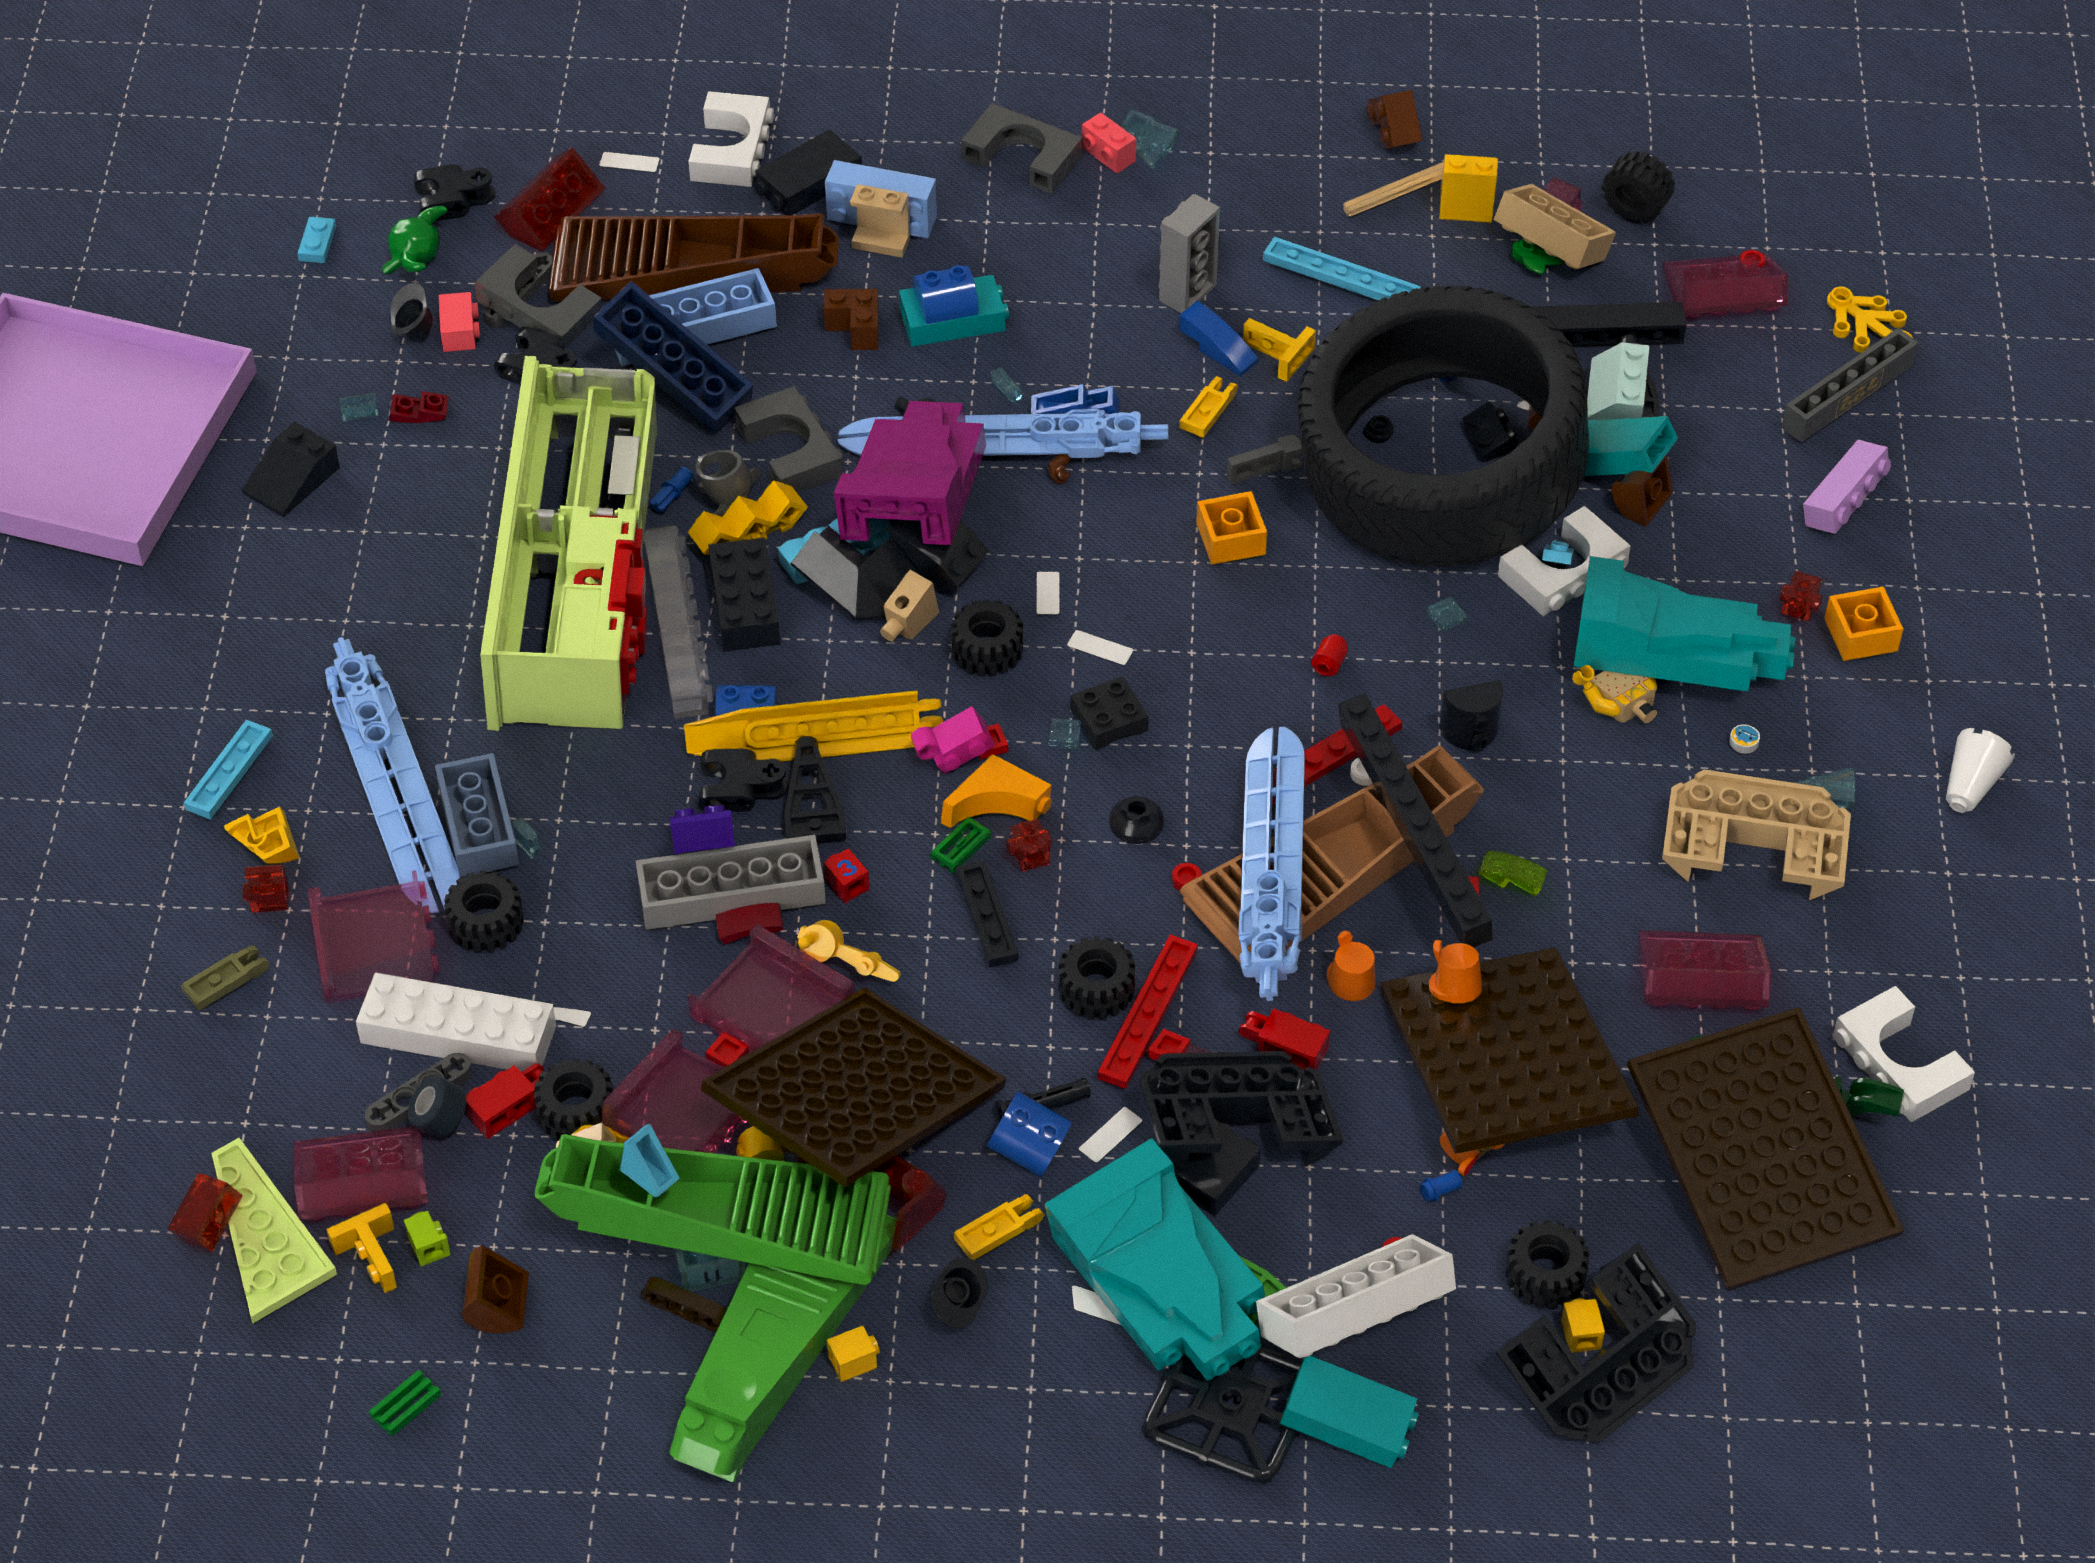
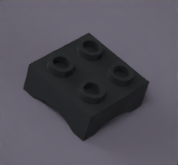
M1123 676L1071 695L1070 710L1083 725L1095 750L1104 748L1112 741L1123 736L1139 735L1148 732L1149 716Z

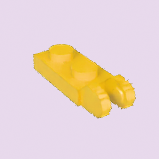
M1216 376L1208 387L1205 386L1180 419L1179 428L1204 438L1237 393V384L1231 382L1223 393L1219 392L1223 381L1222 378Z
M1024 1194L1010 1203L1005 1202L954 1232V1240L969 1259L975 1260L1024 1232L1025 1229H1031L1040 1223L1045 1215L1039 1208H1035L1031 1212L1029 1211L1019 1217L1018 1215L1029 1209L1033 1202L1028 1194Z

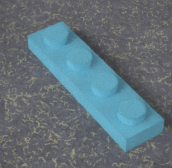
M245 720L184 801L185 810L211 820L273 737L272 729Z

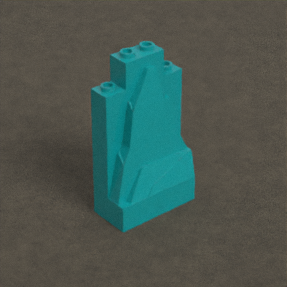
M1590 556L1574 660L1575 667L1590 665L1596 670L1748 691L1750 680L1756 681L1757 676L1785 680L1786 669L1792 670L1796 637L1790 636L1791 625L1762 621V616L1757 615L1758 604L1690 595L1670 585L1626 572L1623 569L1624 561Z
M1152 1138L1045 1203L1053 1240L1158 1371L1166 1366L1175 1364L1181 1356L1186 1354L1208 1381L1215 1376L1224 1374L1229 1370L1230 1366L1241 1359L1251 1357L1261 1347L1259 1330L1247 1315L1256 1313V1301L1265 1298L1263 1284L1182 1189L1176 1179L1173 1163Z

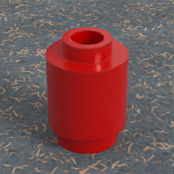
M1336 634L1325 637L1311 660L1314 670L1323 676L1336 675L1348 653L1346 640Z

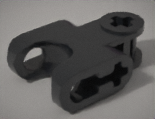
M455 164L417 171L414 175V186L417 192L421 195H430L421 199L419 214L434 206L447 207V212L436 221L465 216L469 212L470 206L490 203L495 198V189L490 185L492 182L491 172L482 167L463 171L460 166ZM425 180H431V182L423 183Z
M523 326L515 335L517 346L522 353L500 354L494 362V368L500 378L521 385L525 356H536L539 364L575 368L577 359L574 352L565 349L564 343L557 336Z
M743 748L711 749L704 751L701 755L700 766L703 773L710 777L723 779L717 784L706 785L701 788L698 804L702 810L706 806L724 805V809L731 810V812L749 811L754 807L755 799H779L787 792L788 784L785 779V765L777 759L757 760L755 752Z

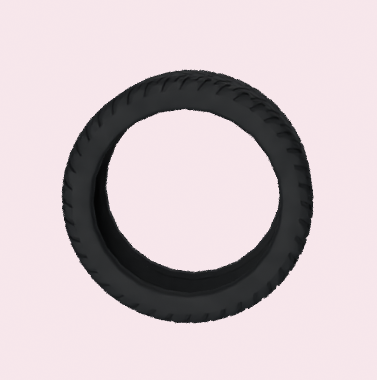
M1449 285L1433 286L1431 289L1422 287L1412 289L1410 293L1407 291L1395 293L1389 299L1384 297L1371 303L1370 307H1363L1361 310L1356 311L1351 318L1347 317L1345 321L1341 322L1336 329L1330 332L1329 336H1326L1323 343L1318 346V350L1315 351L1305 369L1302 383L1299 387L1297 407L1305 474L1310 492L1313 494L1318 507L1323 510V514L1332 524H1335L1338 530L1346 537L1348 536L1351 541L1358 543L1362 548L1364 547L1370 552L1374 551L1379 556H1384L1387 559L1394 558L1396 561L1405 562L1406 564L1416 563L1419 566H1434L1437 564L1438 567H1450L1456 564L1467 565L1469 563H1477L1479 560L1487 561L1491 558H1496L1500 554L1504 555L1520 545L1527 544L1548 529L1571 503L1583 481L1588 464L1589 430L1587 420V389L1581 362L1569 340L1551 320L1547 319L1545 315L1535 308H1531L1528 304L1518 299H1513L1511 296L1477 287L1473 289L1470 286L1456 285L1453 287ZM1464 377L1485 380L1509 389L1528 402L1541 417L1531 435L1510 454L1487 466L1458 474L1423 475L1399 471L1376 462L1356 448L1347 437L1360 415L1378 399L1404 385L1430 378Z

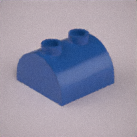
M957 265L950 269L927 271L924 274L913 276V289L926 324L979 314L976 287L970 268L967 265Z
M718 685L715 716L740 709L775 706L778 699L777 686Z
M1017 1091L986 1146L1042 1177L1067 1134L1072 1121Z

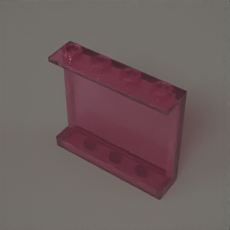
M416 870L412 871L413 882L322 898L320 887L307 889L326 1004L366 997L375 973L436 983L434 973L440 972L437 954L431 955L430 948H434L436 945L433 929H426V924L432 923L429 905L422 906V900L427 899L425 882H418Z
M756 924L749 932L750 944L699 997L690 993L688 995L690 1015L694 1020L707 1024L715 1029L719 1035L726 1032L737 1038L740 1042H744L749 1046V1053L854 994V982Z
M672 1029L603 1101L602 1123L629 1138L646 1124H650L663 1148L716 1154L717 1149L723 1143L730 1141L736 1128L747 1121L701 1091L702 1080L724 1067L683 1048V1033Z

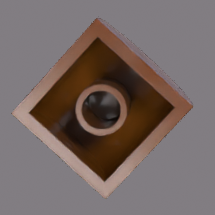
M1668 453L1653 473L1632 471L1625 474L1622 481H1615L1611 494L1614 497L1617 509L1625 518L1647 527L1673 494Z
M484 1245L475 1248L470 1253L462 1310L465 1322L475 1329L488 1333H510L523 1328L529 1272Z

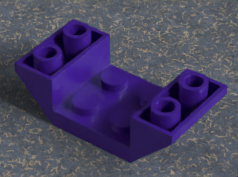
M724 805L704 807L705 813L694 814V809L692 808L674 810L675 816L669 817L674 854L735 846L731 810H725Z

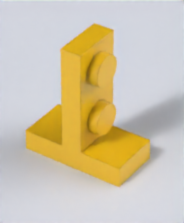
M1249 318L1244 323L1243 340L1249 347L1278 359V378L1287 382L1315 350L1316 330L1307 326L1295 339Z
M386 1203L326 1229L330 1246L335 1256L355 1247L360 1259L366 1258L370 1265L367 1266V1270L374 1284L379 1282L385 1293L397 1288L393 1269L376 1240L377 1237L395 1230L391 1211Z

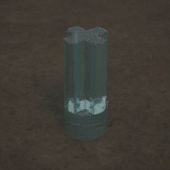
M999 367L997 370L991 371L992 377L990 379L1011 403H1015L1022 398L1023 391L1003 368Z

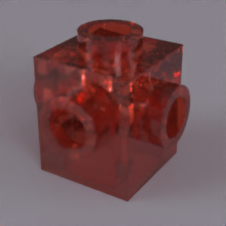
M1795 571L1790 584H1784L1779 597V600L1783 601L1781 613L1809 621L1812 612H1818L1821 606L1823 595H1819L1822 578Z
M1039 819L1023 821L1017 825L1010 826V839L1006 841L1010 856L1016 857L1021 871L1050 864L1052 840L1048 829L1043 830Z

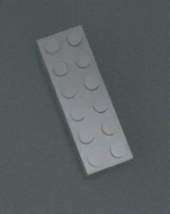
M815 835L636 860L646 930L716 920V914L754 904L778 903L781 910L826 904L824 878Z

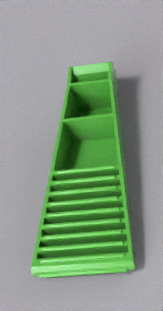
M563 1134L560 1137L558 1147L551 1150L543 1159L535 1188V1197L558 1217L578 1222L577 1230L862 1285L869 1284L872 1275L876 1274L891 1186L888 1185L889 1176L885 1173L870 1171L844 1187L811 1164L663 1148L680 1179L659 1197H654L620 1171L624 1143L599 1141Z
M886 1215L876 1272L903 1235L906 1226L905 1223L889 1215ZM749 1263L685 1397L686 1406L678 1420L669 1451L670 1455L674 1457L673 1459L730 1482H735L754 1447L826 1346L827 1339L831 1338L867 1285Z

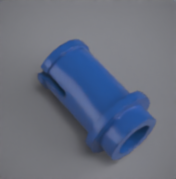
M1455 1169L1433 1179L1427 1177L1420 1184V1192L1426 1201L1436 1202L1440 1196L1462 1188V1179Z

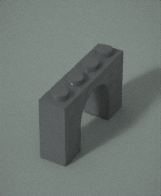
M991 103L962 138L961 159L985 168L993 156L1007 145L1016 143L1032 145L1041 152L1029 166L1030 186L1053 194L1081 159L1083 137Z
M514 244L476 281L475 299L481 305L489 307L503 319L511 321L520 328L523 326L557 336L564 343L566 349L594 321V316L601 308V297L579 284L561 303L555 306L535 307L527 304L518 296L517 292L536 274L537 257L519 245Z
M795 386L734 407L736 428L747 444L780 433L794 434L807 441V444L800 450L769 461L771 483L774 480L790 485L799 493L840 478L842 464H844L842 452L839 448L835 449L829 432L827 430L823 431L818 415L810 411L806 397L800 395Z

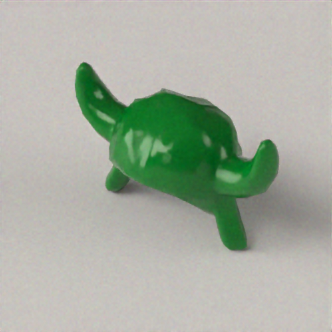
M434 206L422 211L418 217L401 219L391 227L388 235V248L392 259L382 266L383 273L390 274L401 266L408 272H421L426 268L425 264L429 263L436 256L440 245L439 232L432 224L447 212V207Z

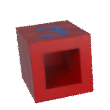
M849 848L839 854L830 856L828 860L823 862L824 879L844 904L869 890V872Z

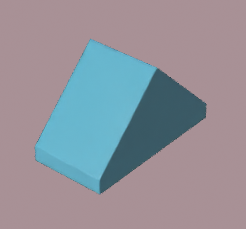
M646 1124L624 1142L620 1171L652 1196L659 1197L680 1179L650 1124Z

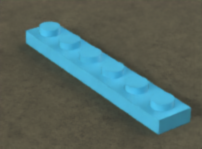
M1277 237L1272 239L1263 253V261L1376 300H1381L1384 297L1389 299L1395 293L1398 294L1402 291L1410 293L1412 289L1421 288V286Z

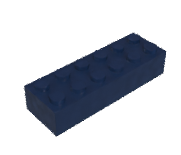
M632 281L594 316L593 331L637 369H644L655 378V384L712 433L716 434L735 416L734 407L748 403L752 399L754 384Z

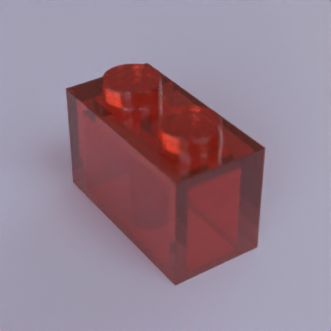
M198 1172L167 1229L182 1241L213 1252L243 1195L227 1182Z

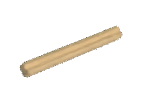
M1444 161L1343 204L1344 213L1348 217H1352L1441 180Z

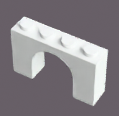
M708 91L703 108L705 128L736 131L745 135L746 138L731 146L693 144L689 158L690 181L752 187L754 177H756L755 170L760 168L759 159L764 158V141L769 139L768 124H772L774 119V108H770L769 97Z
M1585 506L1564 518L1561 538L1569 543L1585 559L1583 564L1571 569L1553 568L1541 562L1523 545L1514 548L1500 557L1498 576L1542 616L1560 609L1564 603L1574 597L1581 596L1585 592L1590 556L1624 561L1623 569L1629 562L1630 545Z
M1894 986L1837 1017L1833 1036L1836 1043L1841 1048H1845L1854 1058L1856 1065L1861 1070H1864L1872 1080L1891 1084L1904 1090V1099L1900 1113L1904 1114L1910 1122H1913L1969 1091L1975 1072L1956 1051L1927 1066L1917 1068L1899 1065L1886 1056L1880 1043L1889 1036L1910 1026L1915 1006Z

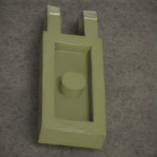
M249 945L235 954L228 955L182 983L181 989L198 1011L251 980V978H257L262 973L264 974L269 969L270 963L264 957L258 959L259 950L255 946Z

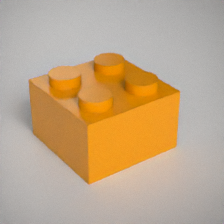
M1252 491L1197 501L1196 524L1211 565L1266 554L1267 530Z
M1884 586L1829 596L1824 619L1843 661L1898 651L1903 627Z

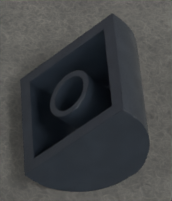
M1498 680L1444 691L1440 731L1450 744L1466 750H1481L1494 741L1498 734L1503 698L1501 681Z

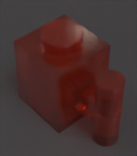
M282 865L245 867V878L248 879V883H243L244 901H249L252 913L288 910L289 884L285 868Z

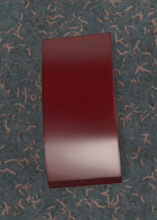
M421 391L420 398L393 394L389 421L426 423L446 419L449 395Z
M778 903L748 905L716 914L719 939L724 945L751 934L756 940L784 930L781 907Z

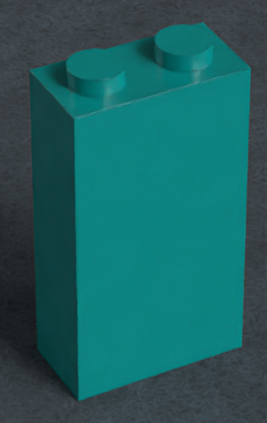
M994 275L973 278L978 299V315L931 324L925 323L914 289L899 290V308L910 346L1006 331L1005 320L1009 319V309L1007 303H1002L1001 285H996Z
M1668 416L1588 421L1589 455L1584 476L1628 474L1632 471L1653 473L1678 439Z
M1313 1356L1304 1357L1298 1370L1279 1424L1392 1468L1397 1457L1404 1458L1410 1440L1405 1439L1407 1430H1413L1419 1413L1414 1411L1417 1398Z

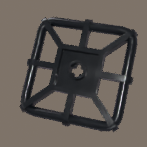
M1261 1342V1347L1254 1355L1246 1359L1241 1370L1230 1366L1229 1370L1224 1374L1215 1376L1208 1381L1205 1379L1204 1382L1181 1374L1189 1359L1185 1354L1175 1364L1171 1365L1169 1370L1163 1372L1161 1376L1162 1384L1145 1415L1144 1425L1141 1428L1146 1438H1150L1157 1444L1197 1459L1198 1464L1203 1466L1210 1464L1251 1481L1261 1482L1262 1484L1272 1481V1477L1279 1471L1295 1436H1299L1301 1432L1279 1424L1283 1414L1267 1408V1405L1272 1395L1292 1389L1302 1361L1264 1347L1265 1343ZM1259 1359L1295 1372L1273 1381H1267L1251 1374ZM1179 1387L1197 1395L1190 1408L1159 1418L1174 1388ZM1232 1396L1237 1397L1238 1405L1228 1406L1223 1400H1230ZM1260 1420L1284 1430L1268 1464L1253 1435ZM1191 1421L1212 1428L1203 1447L1163 1432ZM1222 1432L1245 1442L1256 1468L1213 1451Z

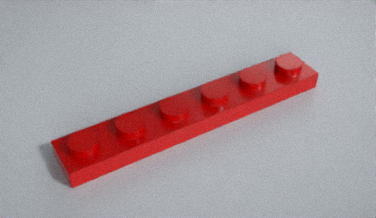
M1385 704L1375 709L1389 736L1402 729L1403 722ZM1343 729L1304 751V787L1357 756ZM1277 767L1273 769V788H1276ZM1276 796L1272 798V806L1276 804Z
M1171 934L1169 935L1098 1071L1099 1080L1127 1089L1198 952V944Z

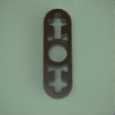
M650 1277L641 1290L642 1297L649 1304L715 1333L727 1311L726 1308L714 1301L658 1277Z

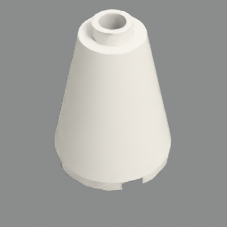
M1967 728L1962 730L1957 738L1946 794L1949 806L1957 812L1972 811L2013 762L2015 754L2011 755L2010 750L2012 747L2010 744L1990 731L1983 730L1982 734L1973 733L1974 728Z

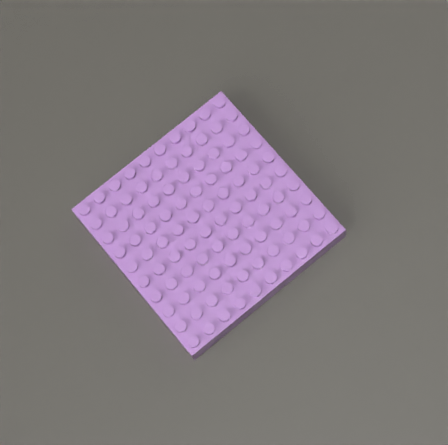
M2 293L0 296V533L143 566L257 371L252 349Z

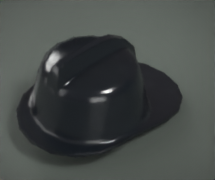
M412 283L400 289L392 300L390 308L392 332L396 335H404L409 339L417 338L420 341L426 340V332L433 324V315L427 306L424 287L420 284Z
M969 1258L954 1259L943 1268L931 1294L932 1309L936 1317L943 1324L951 1328H963L970 1325L975 1319L988 1291V1278L984 1269L976 1261Z

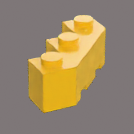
M773 480L758 501L738 496L723 516L703 511L689 529L688 534L704 554L709 555L708 544L765 538L767 540V534L778 529L781 533L787 531L795 525L808 506L792 486Z

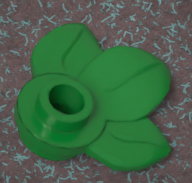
M1518 240L1513 243L1512 257L1515 261L1524 264L1532 272L1543 275L1545 265L1563 264L1561 258L1546 254L1544 249L1536 244H1530L1524 240Z

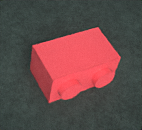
M471 292L439 295L440 332L443 352L476 349L475 338H480L479 321L474 322V319H479L478 302L472 303Z

